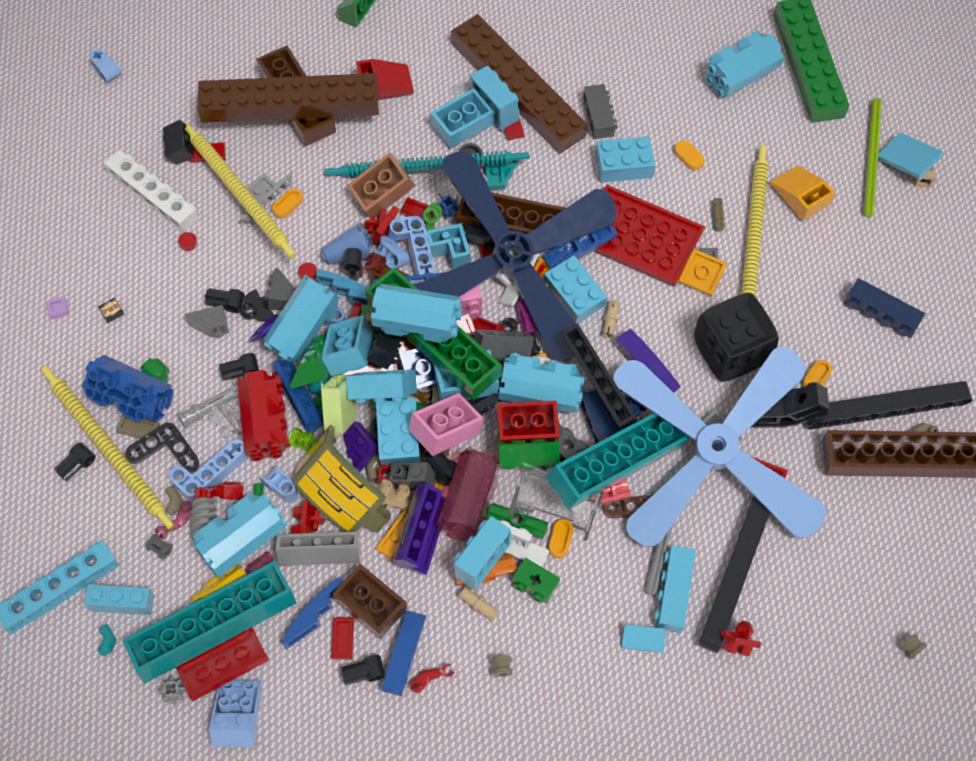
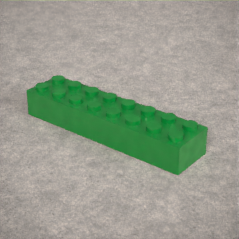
M811 0L778 1L774 11V18L811 123L845 118L850 105Z
M392 268L366 289L365 292L367 302L372 306L376 288L380 284L419 289L396 268ZM459 326L456 338L452 337L440 343L424 340L420 337L419 333L410 332L407 335H403L472 400H475L502 376V365Z

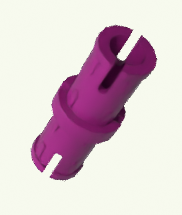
M524 300L517 301L515 306L519 315L518 321L522 324L523 331L527 333L532 332L536 335L532 317Z

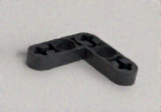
M170 422L164 423L131 444L125 451L128 461L138 464L167 445L179 464L189 473L197 471L200 466V461L178 428ZM165 429L172 430V435H164L166 433ZM158 433H160V436H163V442H161L159 436H157ZM151 438L157 440V445L153 448L146 446L147 441ZM177 443L185 445V449L182 452L174 450V446ZM143 444L145 450L147 451L146 453H144V451L141 450L142 448L140 445ZM135 450L138 452L139 457L135 458L131 452ZM186 454L191 461L195 460L193 467L190 465L186 466L187 461L184 457Z

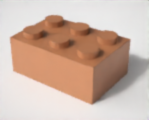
M389 152L347 186L368 215L376 217L380 214L381 208H388L416 185L398 159Z

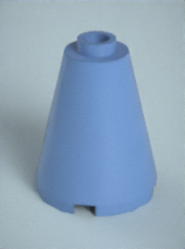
M360 222L326 244L323 247V251H321L323 260L325 262L328 261L329 264L344 262L347 248L360 249L362 251L361 260L373 258L374 254H370L372 245L365 229L361 230L360 228L363 224Z

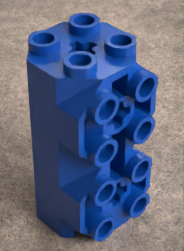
M106 355L96 358L94 362L90 361L86 366L87 374L82 388L86 397L101 406L106 407L113 404L118 407L124 416L134 421L140 422L146 419L153 423L158 422L164 417L165 414L162 413L164 408L168 410L171 406L174 395L171 384Z

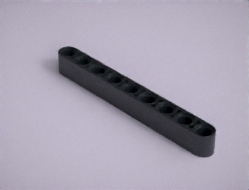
M966 381L829 402L830 414L808 421L806 425L808 429L813 430L969 404L973 401Z
M755 497L752 499L698 646L717 654L724 640V637L720 634L722 629H728L770 514Z

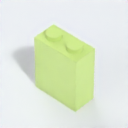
M345 374L334 375L321 388L324 431L332 425L335 427L334 435L343 434L357 419L355 399L348 400L346 376L348 375Z

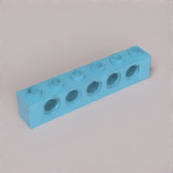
M104 541L96 542L84 553L72 557L71 561L65 565L56 567L46 577L38 578L35 584L18 591L16 596L0 603V623L12 635L120 565ZM97 560L93 566H88L90 561ZM74 571H79L77 576L70 578ZM60 582V586L57 589H52L55 583ZM38 594H42V597L38 601H34V598ZM19 606H23L22 611L16 613V609Z

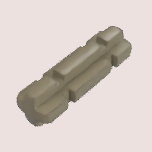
M714 198L712 202L714 208V227L716 231H723L725 228L722 198Z

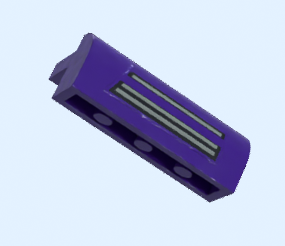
M428 483L418 484L393 560L396 566L407 568L420 575H427L450 502L449 499L441 496L442 490Z

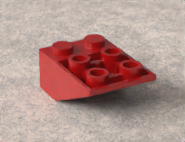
M378 59L356 61L357 74L377 73L379 99L414 93L408 64Z

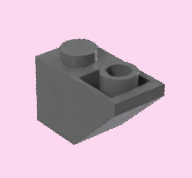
M274 268L273 275H269L268 286H270V290H266L265 301H268V309L282 311L294 293V286L278 268Z
M428 462L392 463L389 481L396 485H407L416 490L418 484L428 483L435 487L437 472Z

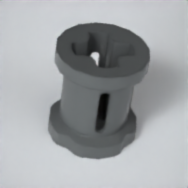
M154 534L148 540L145 548L148 551L152 550L159 555L161 560H164L171 553L173 545L171 543L167 544L160 539L159 535Z

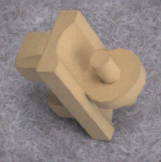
M383 479L379 485L374 484L386 496L381 506L385 507L388 511L390 507L408 508L410 490L407 485L401 484L396 490L393 489V484L389 480Z

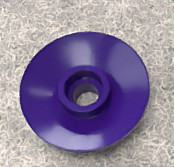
M275 314L263 323L250 337V341H257L265 337L279 315Z

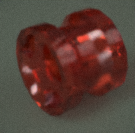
M370 253L369 261L365 264L364 268L370 273L373 270L382 274V266L386 264L387 259L378 253Z

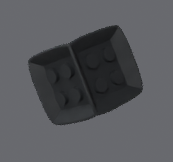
M743 293L710 307L699 316L694 330L695 342L701 355L713 374L721 382L733 380L761 367L779 343L778 333L773 322L752 293Z

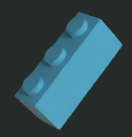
M88 584L84 605L92 612L151 615L155 595L150 588Z

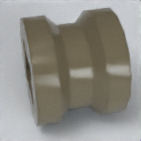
M915 633L900 647L903 650H907L909 656L913 659L928 645L925 642H921Z
M508 655L492 657L491 664L494 665L492 676L507 677L513 675V669L510 668L512 657Z

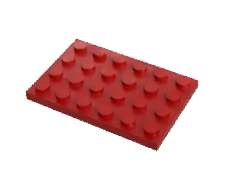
M606 184L603 190L610 194L617 209L616 219L612 226L618 236L594 251L676 286L693 249H695L704 232L705 226Z

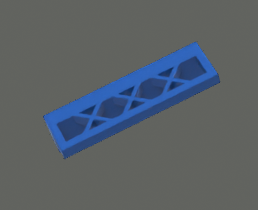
M276 359L273 362L276 368L275 373L280 375L283 389L306 432L313 434L324 424V419L305 385L293 389L290 388L292 379L297 371L292 361Z

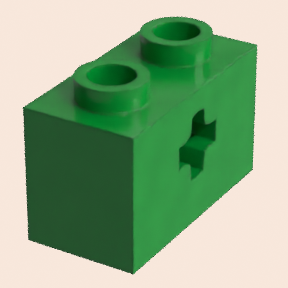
M525 557L513 576L512 584H514L518 591L522 593L527 592L532 595L531 597L536 602L548 604L560 585L561 578ZM539 581V583L532 585V582Z

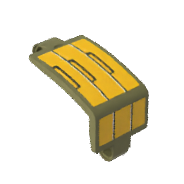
M330 425L326 431L321 432L311 444L308 452L298 462L292 482L310 503L343 532H357L362 525L373 532H379L391 519L390 512L385 507L380 506L385 501L386 496L352 466L333 446L336 443L334 436L335 427Z

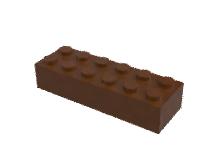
M287 45L256 58L258 71L262 78L306 76ZM333 117L288 119L304 146L336 132Z
M491 192L509 231H519L525 235L566 209L565 207ZM461 198L456 215V224L462 223L463 230H466L469 224L483 227L465 200Z

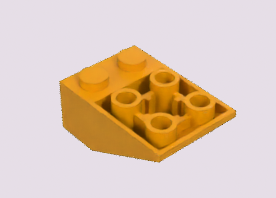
M798 165L770 181L772 187L802 221L831 205L836 193L825 180Z

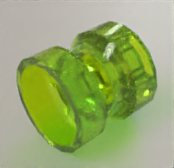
M294 428L289 446L294 448L299 446L302 450L308 452L311 444L314 442L315 434L312 432L306 433L302 429Z

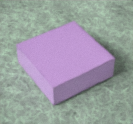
M65 296L46 301L51 320L69 315Z

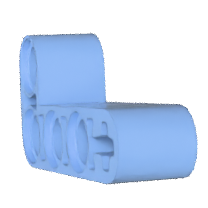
M411 216L392 220L388 229V236L394 241L408 240L415 275L425 274V271L426 274L436 273L423 219L418 216ZM411 225H416L419 229H413ZM397 227L401 232H396L393 228ZM415 242H420L423 246L419 247ZM418 259H424L427 263L422 264Z
M238 439L231 441L193 475L184 467L175 466L170 470L169 478L174 487L188 501L193 502L195 492L190 494L189 491L191 489L218 485L247 459L248 456H246L244 451V443ZM227 462L224 467H219L220 463ZM180 475H183V476H184L183 479H181V480H176V478H177L178 476H180ZM207 475H212L211 479L204 480Z

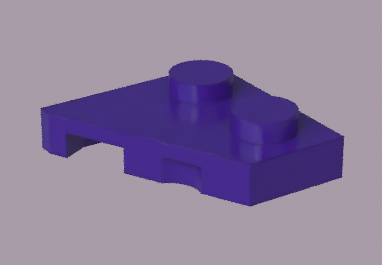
M355 421L344 437L348 447V458L352 459L353 466L361 472L377 452L379 446L362 423Z

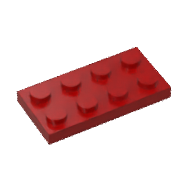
M253 627L183 663L176 667L191 701L194 702L269 661V658Z

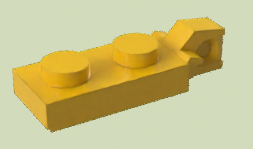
M237 564L220 578L214 576L202 585L203 589L193 595L191 599L193 602H196L237 581L246 573Z

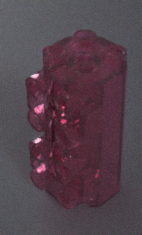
M470 447L466 448L465 452L460 453L437 522L438 529L441 532L445 529L449 537L468 541L472 536L475 537L477 535L479 526L486 520L485 514L489 501L494 496L497 486L496 479L500 470L499 461L496 460L495 454L479 452Z

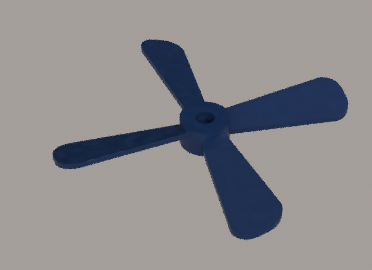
M463 151L446 156L443 161L444 173L494 240L495 246L492 254L422 281L414 286L422 291L461 297L499 271L505 275L513 276L548 355L555 361L571 359L574 355L561 333L576 323L530 262L535 254L611 226L617 215V209L612 197L605 190L595 189L525 235L519 231H509L476 159L471 154ZM509 250H514L517 252V255H511Z

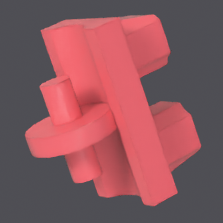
M624 479L595 495L594 498L598 506L629 498L632 494L629 490L627 479Z

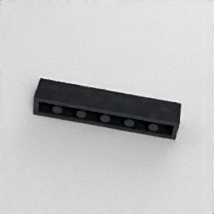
M577 323L563 331L561 334L619 430L621 431L638 422L636 415L579 324Z

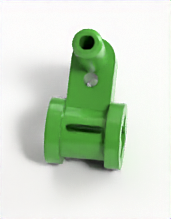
M437 203L428 205L423 213V218L427 222L425 226L426 231L437 229L434 228L435 223L443 212L442 207ZM416 225L411 226L413 229H419Z

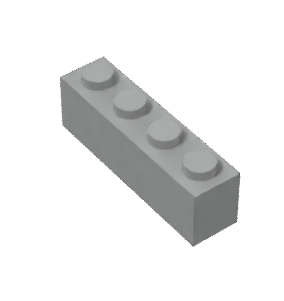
M359 531L277 534L275 551L278 565L360 563L361 545Z

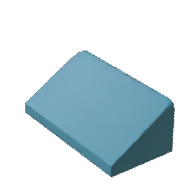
M625 624L623 627L622 648L663 653L666 629Z

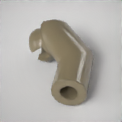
M921 423L911 431L939 432V429L932 424Z

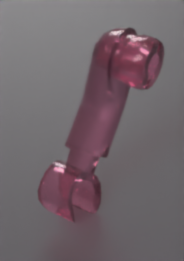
M186 500L181 503L176 519L172 520L174 525L169 530L162 525L155 528L156 534L164 531L159 534L160 538H167L169 531H175L187 524L193 509L191 502Z

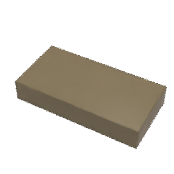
M122 413L116 432L141 439L158 428L160 423H153L146 419L137 422L124 416ZM151 438L148 441L154 442L155 439Z

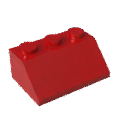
M557 400L497 403L499 441L560 439Z

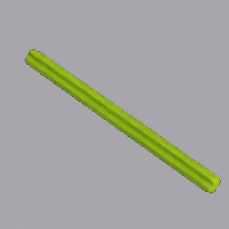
M874 98L871 106L863 213L865 217H872L875 208L882 100L880 98Z

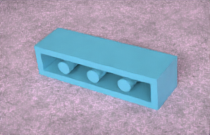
M672 545L670 551L665 553L664 563H667V568L662 571L661 582L664 583L663 590H659L658 602H661L660 609H656L654 621L658 622L657 628L682 633L684 629L696 553L694 549Z

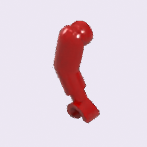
M445 664L441 669L424 670L411 682V690L419 693L431 680L438 679L444 675L452 677L455 671L449 675L445 673V669L451 666V664Z

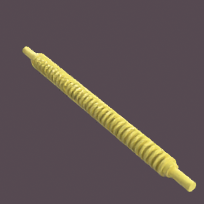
M186 122L187 127L185 131L190 136L191 144L276 247L282 248L290 259H294L296 253L288 245L287 236L201 133L195 132L189 123Z
M765 145L760 146L759 158L754 163L741 294L752 293L755 297L768 175V163L765 160L767 147Z
M48 366L42 367V373L50 381V389L151 515L158 517L168 530L173 529L175 525L166 515L164 504L158 499L139 473H137L131 463L128 462L127 458H125L65 381L56 378Z

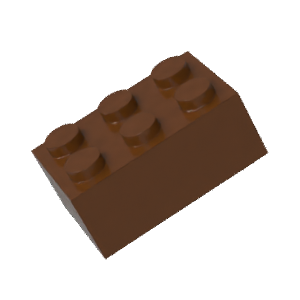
M359 564L332 593L334 601L380 640L408 609L407 602L362 564Z

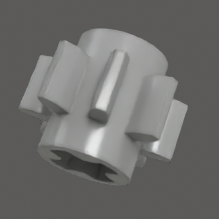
M170 677V681L162 682L163 690H160L159 693L165 695L162 699L165 703L171 700V703L175 705L176 701L184 700L182 696L186 689L181 687L183 684L181 679L175 682L174 678ZM172 688L176 690L174 694L170 693V690Z

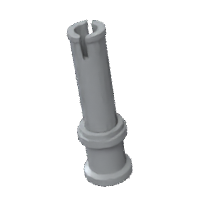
M228 388L200 405L193 404L192 408L183 413L179 412L177 415L186 429L189 424L198 419L202 420L205 414L236 397L232 389Z

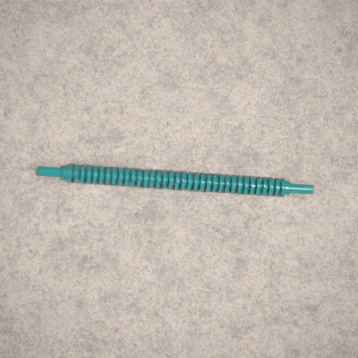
M505 150V154H503V151H500L498 155V151H495V155H493L492 151L491 155H489V152H486V156H484V152H481V156H479V153H476L477 156H475V153H472L479 167L480 163L484 167L485 163H487V166H490L489 162H491L492 166H494V162H496V165H499V162H501V165H504L503 161L508 165V163L514 160L530 159L529 152L511 153ZM430 156V160H428V157H425L424 161V158L420 157V161L419 158H416V161H414V158H411L410 162V159L406 158V162L405 159H402L400 163L405 171L407 169L408 173L411 172V169L412 172H415V169L417 172H420V168L423 172L424 168H426V171H429V167L431 171H434V167L435 170H438V167H440V170H443L444 159H442V156H439V159L437 156H434L433 160V156ZM369 161V165L368 162H364L363 165V162H360V166L358 162L355 163V166L354 163H351L350 166L349 163H346V165H342L340 168L325 169V176L343 174V176L349 178L350 174L352 177H355L356 173V177H358L370 168L373 163Z

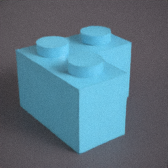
M462 223L426 231L432 257L449 254L453 269L471 263V253Z

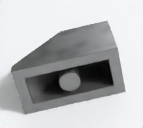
M222 305L185 314L189 326L209 337H221L229 333Z

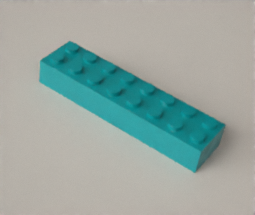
M653 413L555 465L545 477L568 510L681 448L690 437Z
M273 561L123 639V642L137 674L143 683L146 684L297 604L276 561Z

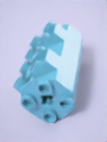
M756 30L750 36L741 38L736 44L738 46L736 49L729 45L721 52L714 53L709 58L710 63L706 70L707 76L705 80L716 91L718 97L729 96L782 66L784 55L779 53L780 43L771 34L765 36V34Z
M305 275L264 337L265 341L263 344L272 350H276L278 355L286 360H290L293 363L299 361L306 354L313 339L318 336L317 332L321 326L330 322L337 312L340 297Z
M380 284L376 288L372 307H375V313H371L372 325L380 327L385 334L402 336L413 332L419 333L420 337L427 341L445 342L452 337H457L458 326L456 324L457 320L460 321L462 317V309H460L462 300L458 296Z
M511 353L504 360L498 398L499 400L515 403L557 400L558 411L578 412L583 395L581 389L584 385L585 375H581V372L578 371V366L575 364H563L550 360L547 365H542L537 357H525L517 353Z
M253 493L247 494L228 508L227 520L214 518L210 523L194 533L193 539L195 541L193 546L216 577L220 578L288 526L283 517L280 516L282 513L278 507L270 504L271 501L265 493L257 496Z

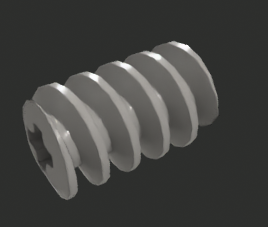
M207 497L193 499L191 504L193 508L191 510L192 532L190 534L192 539L196 531L206 526L212 519L217 518L216 514L211 513L217 511V507L213 506V504L217 503V499H207Z

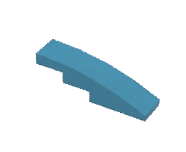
M320 269L317 270L316 278L319 284L333 287V292L336 295L349 297V302L352 305L355 302L363 303L364 305L369 304L365 292L368 287L339 274Z

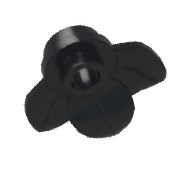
M253 290L245 296V302L240 310V314L244 319L267 321L274 316L273 312L270 311L271 309H268V301H265V297H259L257 290Z

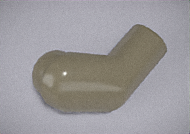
M375 453L366 464L367 476L370 482L378 480L376 468L378 465H381L378 453Z
M169 486L165 490L170 498L166 512L174 515L176 512H179L183 499L174 486Z

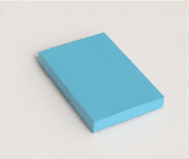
M901 132L878 154V160L918 179H921L943 157V151Z

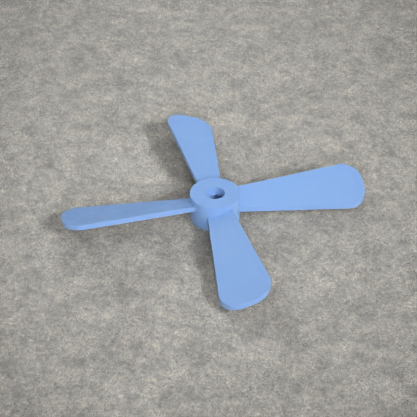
M787 347L774 349L723 424H711L708 426L643 363L629 360L624 362L615 371L613 380L621 392L696 441V455L629 517L626 530L634 541L645 547L658 545L664 539L710 470H721L727 468L793 536L803 539L811 537L817 532L826 519V509L823 503L739 450L738 438L802 380L805 366L801 358L794 351ZM719 444L722 450L715 451L712 445Z

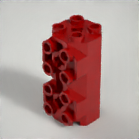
M265 370L247 372L242 380L241 377L237 379L245 454L251 457L252 461H261L263 458L269 457L274 459L283 456L282 452L290 447L286 431L288 430V425L284 413L286 408L283 401L284 390L281 377L276 375V373H272V376L268 375Z

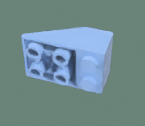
M232 680L217 689L209 727L212 747H255L259 720L261 680Z

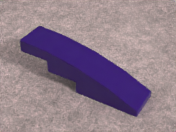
M631 328L615 339L629 360L643 363L673 393L681 388L657 355Z

